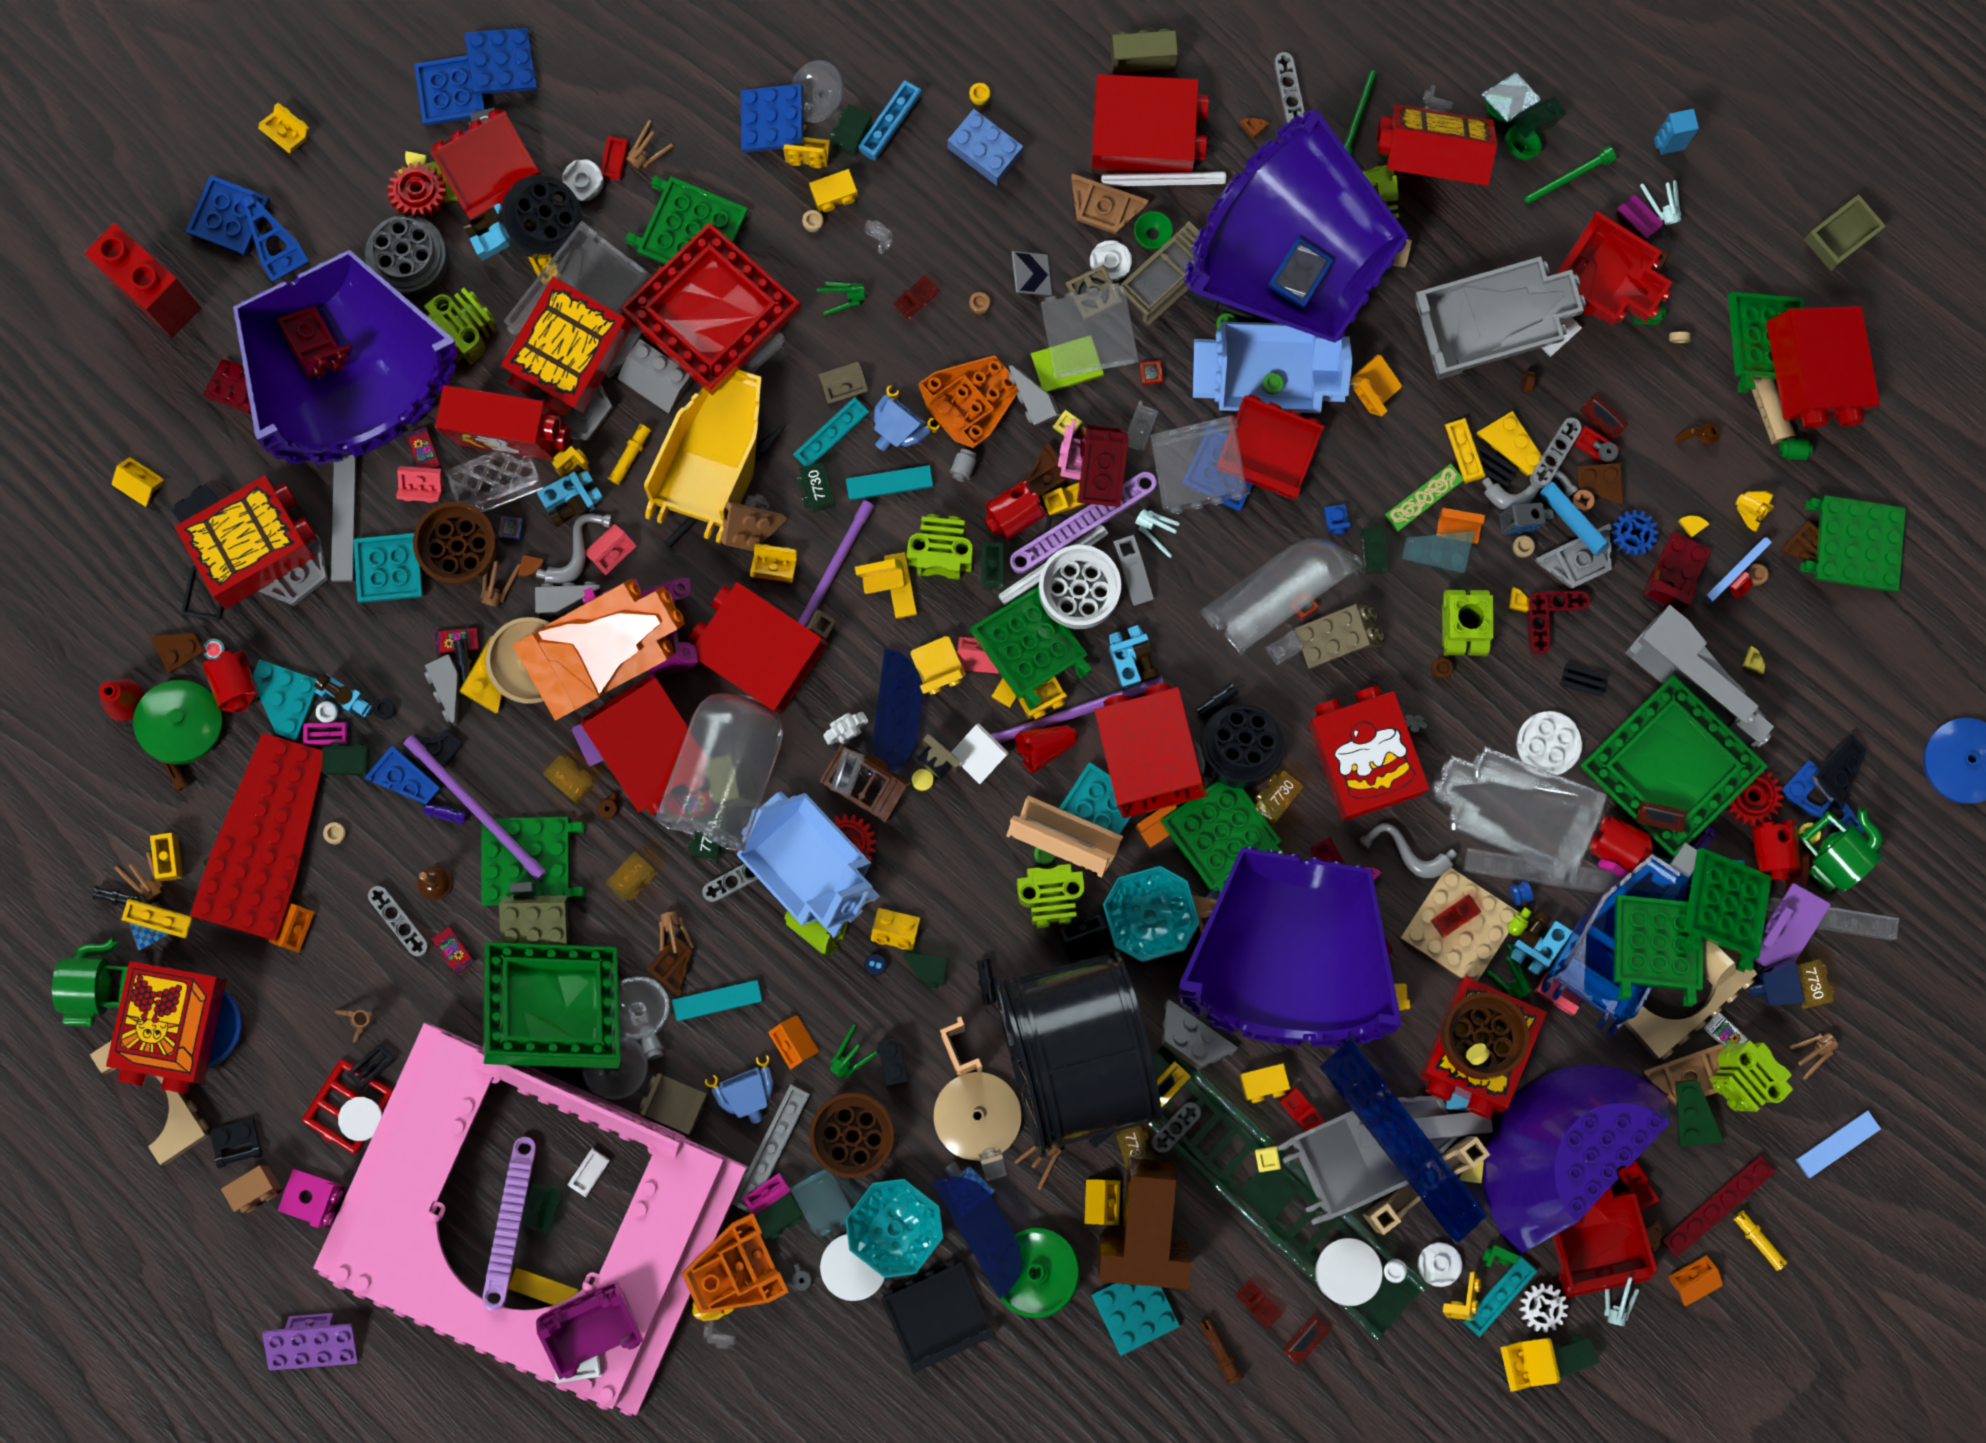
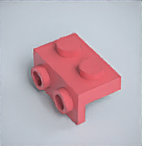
M398 467L396 499L425 501L427 503L439 502L443 492L441 469Z

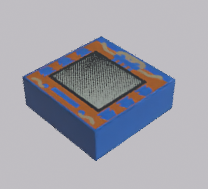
M501 516L498 537L521 540L523 518Z

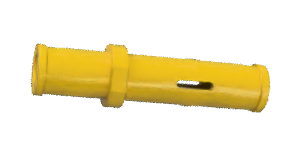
M639 424L632 439L627 441L628 446L608 477L610 481L620 486L638 452L643 450L642 445L649 433H651V429Z
M1744 1210L1739 1212L1737 1216H1734L1733 1220L1745 1232L1744 1236L1755 1244L1776 1271L1787 1264V1261L1760 1231L1761 1227L1755 1225Z

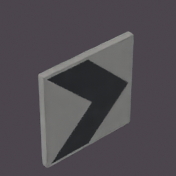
M1012 251L1016 293L1051 296L1052 289L1048 255Z

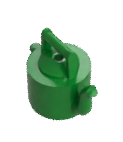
M1858 806V820L1861 827L1868 834L1869 839L1854 824L1846 827L1830 811L1825 812V815L1804 834L1801 833L1799 835L1800 839L1815 855L1812 860L1814 865L1807 871V874L1827 893L1835 887L1842 892L1847 891L1870 872L1883 857L1878 850L1882 845V834L1868 819V808L1863 810ZM1832 821L1840 831L1828 835L1822 841L1818 850L1810 839Z
M113 937L104 944H83L75 950L72 958L60 959L57 962L52 980V999L55 1010L58 1013L64 1014L63 1025L93 1027L95 1015L105 1014L108 1008H119L128 967L110 966L105 958H87L90 955L106 954L120 944L119 942H114ZM111 971L122 972L118 1002H110L113 989Z

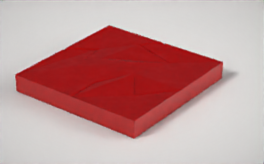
M709 222L620 307V312L622 316L629 320L641 333L713 396L802 308L800 301Z

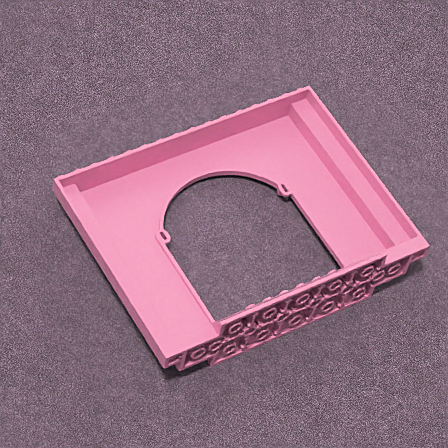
M424 1023L313 1268L318 1270L320 1276L328 1278V1280L333 1282L332 1285L339 1289L345 1290V1288L354 1291L353 1295L358 1298H370L374 1300L373 1304L378 1307L386 1308L387 1306L394 1309L393 1313L405 1318L407 1315L413 1318V1322L420 1326L426 1327V1325L433 1327L434 1332L442 1336H446V1334L455 1337L454 1341L459 1344L466 1345L468 1343L475 1346L474 1350L486 1355L488 1352L494 1355V1359L501 1363L507 1364V1362L514 1364L515 1369L523 1373L530 1371L536 1374V1379L543 1382H548L549 1380L556 1383L554 1368L537 1335V1318L604 1285L619 1282L643 1341L640 1342L639 1346L631 1350L622 1348L619 1345L599 1354L601 1377L556 1383L555 1387L568 1392V1389L576 1392V1397L588 1401V1399L597 1402L596 1406L604 1410L618 1407L621 1408L620 1412L627 1416L637 1415L642 1408L691 1297L681 1273L717 1238L748 1166L690 1141L691 1138L531 1066L483 1064V1047L433 1024ZM500 1080L518 1087L517 1091L526 1096L533 1094L538 1096L537 1100L546 1105L554 1103L558 1105L557 1109L561 1112L578 1114V1119L586 1123L596 1122L601 1130L609 1133L610 1131H616L621 1139L629 1142L636 1140L648 1146V1152L652 1155L600 1273H589L585 1281H583V1289L571 1298L559 1304L540 1309L522 1310L502 1307L497 1311L488 1310L483 1303V1298L470 1290L451 1268L444 1254L439 1236L438 1222L443 1218L446 1207L438 1199L491 1082L498 1083ZM437 1207H440L441 1210L439 1214L436 1215L435 1211ZM591 1277H594L595 1280L593 1284H588Z

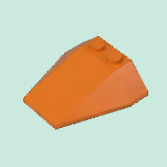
M753 1213L728 1226L681 1273L700 1314L769 1303L789 1293L780 1272L775 1269L760 1235L762 1234Z

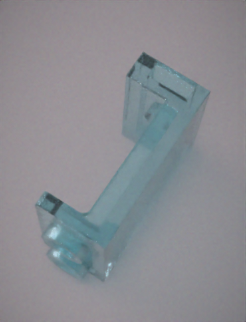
M823 1169L790 1188L814 1235L820 1234L822 1237L833 1231L831 1228L837 1223L840 1226L846 1224L845 1218L852 1209L834 1174Z

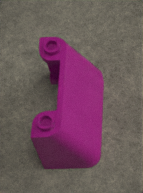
M690 578L671 580L646 589L641 595L644 597L664 586L671 594L672 602L675 605V601L684 600L690 594ZM675 630L665 636L672 644L675 655L647 670L649 673L655 675L688 673L698 663L695 647L688 642H678V632Z
M619 1282L604 1285L542 1314L536 1320L537 1335L559 1380L564 1377L567 1379L575 1376L578 1373L577 1370L580 1367V1363L619 1345L622 1348L631 1350L639 1346L640 1342L643 1341Z

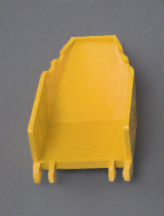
M738 370L713 396L702 388L691 397V401L684 408L682 407L677 412L644 483V488L649 498L645 513L646 519L651 520L656 506H659L661 509L657 516L658 523L662 524L668 510L707 522L708 525L704 533V538L710 539L715 525L719 526L720 529L716 535V542L722 543L720 540L723 531V519L728 516V509L725 508L727 501L737 504L741 503L754 474L762 382L760 376Z

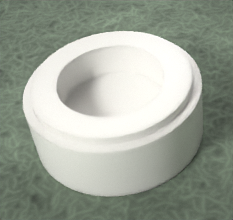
M325 701L317 706L316 716L321 722L333 723L338 718V708L332 702Z
M1399 1259L1388 1261L1384 1267L1385 1277L1394 1283L1401 1282L1407 1274L1405 1263Z

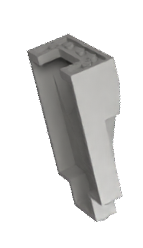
M1540 256L1416 292L1415 303L1437 379L1440 380L1463 373L1465 369L1563 342L1567 331L1564 322L1560 323V320L1580 315L1584 311L1583 308L1586 307L1584 296L1579 295L1577 287H1580V282L1577 274L1573 275V271L1568 270L1547 277L1546 274H1549L1546 261H1542Z
M1669 605L1649 623L1625 654L1662 684L1674 674L1750 749L1755 746L1759 748L1773 735L1770 731L1774 726L1759 711V706L1745 694L1746 691L1727 674L1705 647L1707 642L1692 623Z

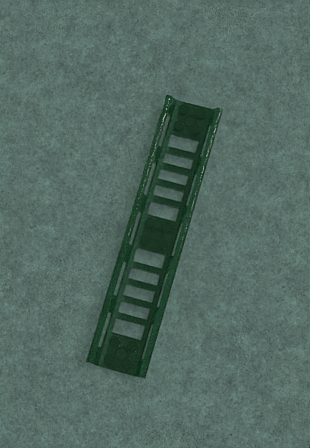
M1164 1046L1155 1053L1152 1059L1157 1079L1175 1061L1209 1093L1205 1095L1188 1079L1161 1107V1110L1163 1111L1186 1086L1199 1098L1195 1102L1199 1108L1205 1104L1215 1113L1191 1140L1183 1135L1173 1145L1172 1149L1317 1286L1315 1271L1285 1244V1241L1316 1268L1318 1260L1310 1252L1335 1226L1344 1234L1341 1239L1352 1238L1363 1241L1370 1247L1373 1246L1388 1261L1399 1259L1349 1212L1340 1216L1355 1229L1354 1232L1335 1217L1328 1220L1304 1247L1300 1245L1293 1237L1317 1211L1324 1215L1322 1208L1318 1207L1312 1212L1306 1211L1288 1231L1283 1229L1274 1219L1298 1193L1312 1205L1319 1202L1305 1170L1294 1160L1284 1163L1283 1159L1288 1155L1280 1150V1160L1306 1184L1305 1186L1300 1184L1282 1167L1278 1170L1259 1172L1258 1170L1240 1188L1228 1177L1252 1150L1255 1151L1256 1149L1278 1145L1196 1068ZM1192 1109L1187 1111L1182 1120L1185 1122L1190 1116L1193 1117L1194 1111ZM1223 1110H1228L1257 1140H1253ZM1162 1115L1160 1123L1164 1126L1168 1120ZM1153 1119L1152 1123L1147 1125L1156 1134L1162 1129ZM1221 1119L1231 1129L1205 1155L1196 1145ZM1177 1123L1175 1125L1170 1124V1131L1175 1135L1180 1134L1181 1127ZM1238 1135L1247 1144L1222 1171L1212 1161ZM1165 1136L1162 1140L1166 1142L1169 1138ZM1187 1149H1189V1150H1190L1200 1161H1202L1216 1176H1218V1177L1220 1178V1180L1218 1181L1203 1165H1201V1164L1187 1151ZM1238 1195L1249 1207H1251L1266 1223L1269 1224L1268 1227L1235 1196ZM1381 1258L1379 1259L1382 1265V1281L1378 1291L1370 1300L1356 1305L1367 1318L1365 1319L1353 1306H1342L1336 1303L1376 1341L1383 1336L1389 1326L1427 1287L1408 1267L1407 1274L1401 1282L1394 1283L1389 1281L1384 1275L1386 1263Z

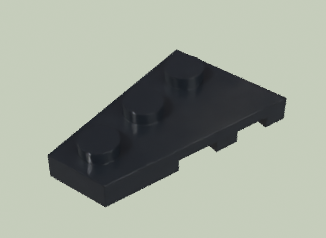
M1853 734L1844 739L1811 777L1813 782L1837 810L1844 808L1846 803L1844 801L1845 797L1852 788L1851 782L1855 773H1858L1866 753V749Z

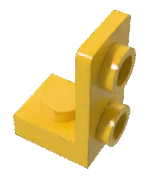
M1470 1272L1466 1306H1464V1303L1451 1301V1304L1444 1303L1443 1313L1447 1318L1473 1321L1474 1314L1478 1312L1476 1294L1481 1290V1279H1478L1475 1272Z

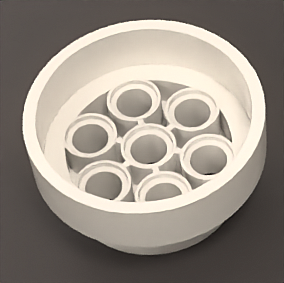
M1072 545L1054 553L1045 563L1039 579V597L1044 610L1057 623L1073 629H1087L1105 621L1115 610L1121 592V578L1115 563L1103 551L1088 545ZM1071 567L1075 569L1076 574L1074 576H1067L1064 570ZM1093 569L1097 572V576L1089 578L1085 572ZM1059 584L1064 588V591L1057 594L1052 591V587ZM1080 586L1084 588L1085 593L1079 596L1073 592V589ZM1098 588L1104 589L1106 596L1097 597L1095 590ZM1063 604H1070L1073 610L1069 613L1063 612L1061 610ZM1084 606H1092L1094 612L1090 615L1085 614L1082 611Z

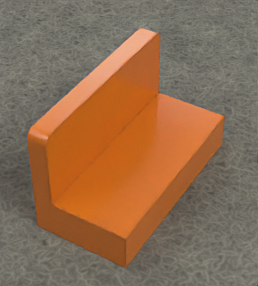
M1442 508L1439 514L1436 537L1477 544L1485 515Z
M1176 805L1159 809L1136 825V829L1150 848L1169 836L1160 820L1177 809Z
M288 903L277 940H269L268 942L299 953L314 911Z
M797 1015L781 1022L768 1032L790 1070L819 1053L818 1048Z
M1707 1255L1668 1276L1671 1284L1679 1292L1684 1306L1690 1305L1723 1286L1717 1267Z

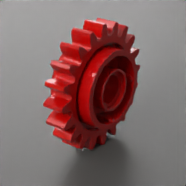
M418 162L416 168L413 167L412 163H409V169L401 166L402 173L394 171L396 178L389 179L391 185H388L387 189L390 192L388 193V198L391 200L392 207H396L397 213L404 211L405 217L412 213L414 219L417 218V214H421V217L424 219L425 212H428L431 216L433 215L432 208L440 210L438 203H445L443 196H447L443 176L438 174L436 168L430 171L429 164L422 168L421 163ZM415 189H421L419 192H413Z
M1763 771L1728 805L1731 808L1727 811V814L1734 812V821L1741 817L1742 825L1749 820V824L1752 827L1756 821L1759 825H1762L1761 823H1764V819L1769 822L1772 820L1771 815H1778L1775 808H1781L1782 804L1777 802V800L1784 798V796L1777 794V792L1783 788L1775 787L1778 779H1770L1772 772L1764 775ZM1749 791L1756 793V802L1749 799Z
M844 814L842 821L838 816H835L836 822L834 824L848 839L853 841V844L869 861H872L869 853H876V850L871 848V846L876 845L877 841L870 840L875 835V832H867L871 827L870 824L862 826L864 819L861 818L856 822L854 814L851 820H848L847 815Z

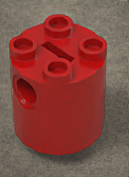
M1025 479L984 504L987 511V517L984 519L985 524L992 534L1003 536L1005 540H1009L1047 516L1043 507L1038 505L1041 502L1035 491L1030 492L1031 488Z
M232 650L224 651L219 654V658L203 662L204 672L218 709L234 713L242 712L250 708L251 702L260 696L243 651L234 654Z
M1605 815L1599 825V835L1595 834L1589 844L1591 853L1604 860L1617 863L1629 873L1645 866L1652 854L1651 835L1620 821L1612 815L1610 817Z
M1795 820L1782 821L1779 824L1764 822L1761 823L1762 825L1752 826L1758 871L1770 874L1772 881L1790 879L1789 871L1802 868Z

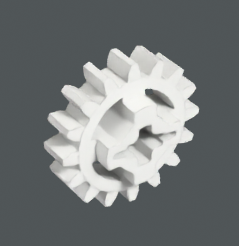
M864 712L854 715L847 713L830 724L831 729L827 730L823 737L828 745H832L835 742L846 743L862 733L860 728L868 723V719Z
M1543 1283L1539 1284V1289L1532 1285L1531 1293L1524 1291V1294L1527 1296L1526 1299L1519 1300L1524 1303V1307L1519 1308L1520 1311L1525 1313L1521 1316V1319L1529 1320L1526 1324L1528 1327L1534 1324V1331H1539L1540 1327H1542L1543 1332H1548V1327L1556 1330V1323L1563 1325L1560 1318L1567 1317L1563 1309H1567L1568 1305L1562 1303L1566 1297L1558 1296L1561 1291L1559 1289L1552 1291L1553 1285L1549 1284L1546 1289ZM1541 1293H1548L1553 1298L1545 1299ZM1533 1298V1306L1531 1309H1529L1530 1301ZM1541 1303L1548 1305L1545 1309L1546 1313L1539 1311L1542 1307ZM1556 1307H1558V1309H1557V1314H1556V1316L1554 1317V1316H1553L1554 1309H1555ZM1540 1316L1546 1323L1537 1322L1534 1317Z

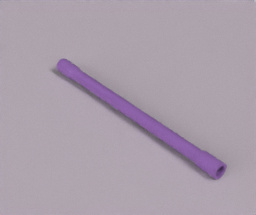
M863 500L854 521L798 621L807 628L862 526L868 520L875 507L873 504Z
M1160 676L1145 681L1140 685L990 735L1001 744L1015 739V735L1020 731L1047 728L1094 712V709L1104 707L1103 702L1109 697L1127 695L1129 699L1144 695L1147 688L1157 684H1164Z
M414 735L409 736L405 740L404 745L457 796L537 881L547 873L443 768Z

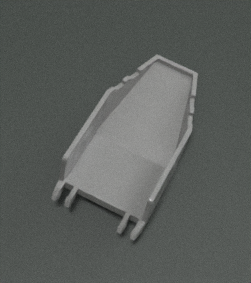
M1435 1096L1398 1097L1394 1099L1379 1098L1290 1138L1277 1146L1279 1151H1283L1291 1145L1294 1146L1296 1153L1286 1156L1283 1161L1286 1163L1299 1157L1319 1202L1305 1208L1306 1211L1312 1212L1321 1207L1324 1215L1317 1216L1311 1220L1312 1225L1350 1212L1418 1180L1422 1173L1458 1137L1361 1148L1358 1125L1449 1115L1443 1100Z

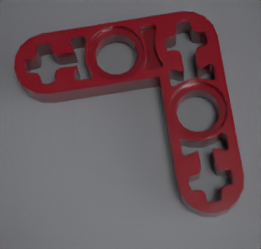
M1584 591L1536 592L1531 594L1527 599L1530 651L1536 655H1541L1550 648L1549 612L1582 611L1590 604L1589 595ZM1578 595L1580 599H1584V603L1580 607L1578 603L1569 604V600L1578 598ZM1555 596L1563 598L1564 604L1562 607L1559 608L1553 604ZM1536 597L1542 601V604L1538 606V611H1543V614L1533 615V612L1537 611V605L1532 602ZM1535 618L1543 620L1544 626L1542 629L1539 630L1533 626ZM1544 632V635L1540 636V642L1544 643V647L1540 651L1539 647H1535V643L1539 639L1538 635L1534 636V633Z

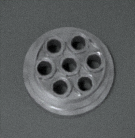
M398 215L388 218L373 230L365 248L366 264L405 298L418 297L433 290L441 282L448 268V249L440 232L432 223L419 216L416 219L413 218V215L408 217ZM405 227L404 232L401 234L395 233L397 228ZM418 234H425L422 240H415ZM388 240V244L385 247H379L381 241ZM402 247H408L406 253L399 254V250ZM428 254L426 260H418L420 255ZM384 261H392L390 266L382 267ZM411 267V271L408 274H402L404 268Z

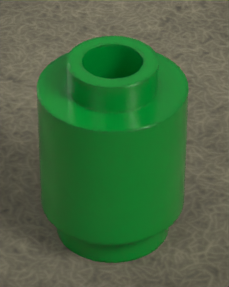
M1787 438L1786 440H1781L1779 446L1780 457H1785L1788 460H1807L1808 456H1811L1813 452V445L1809 443L1808 439Z

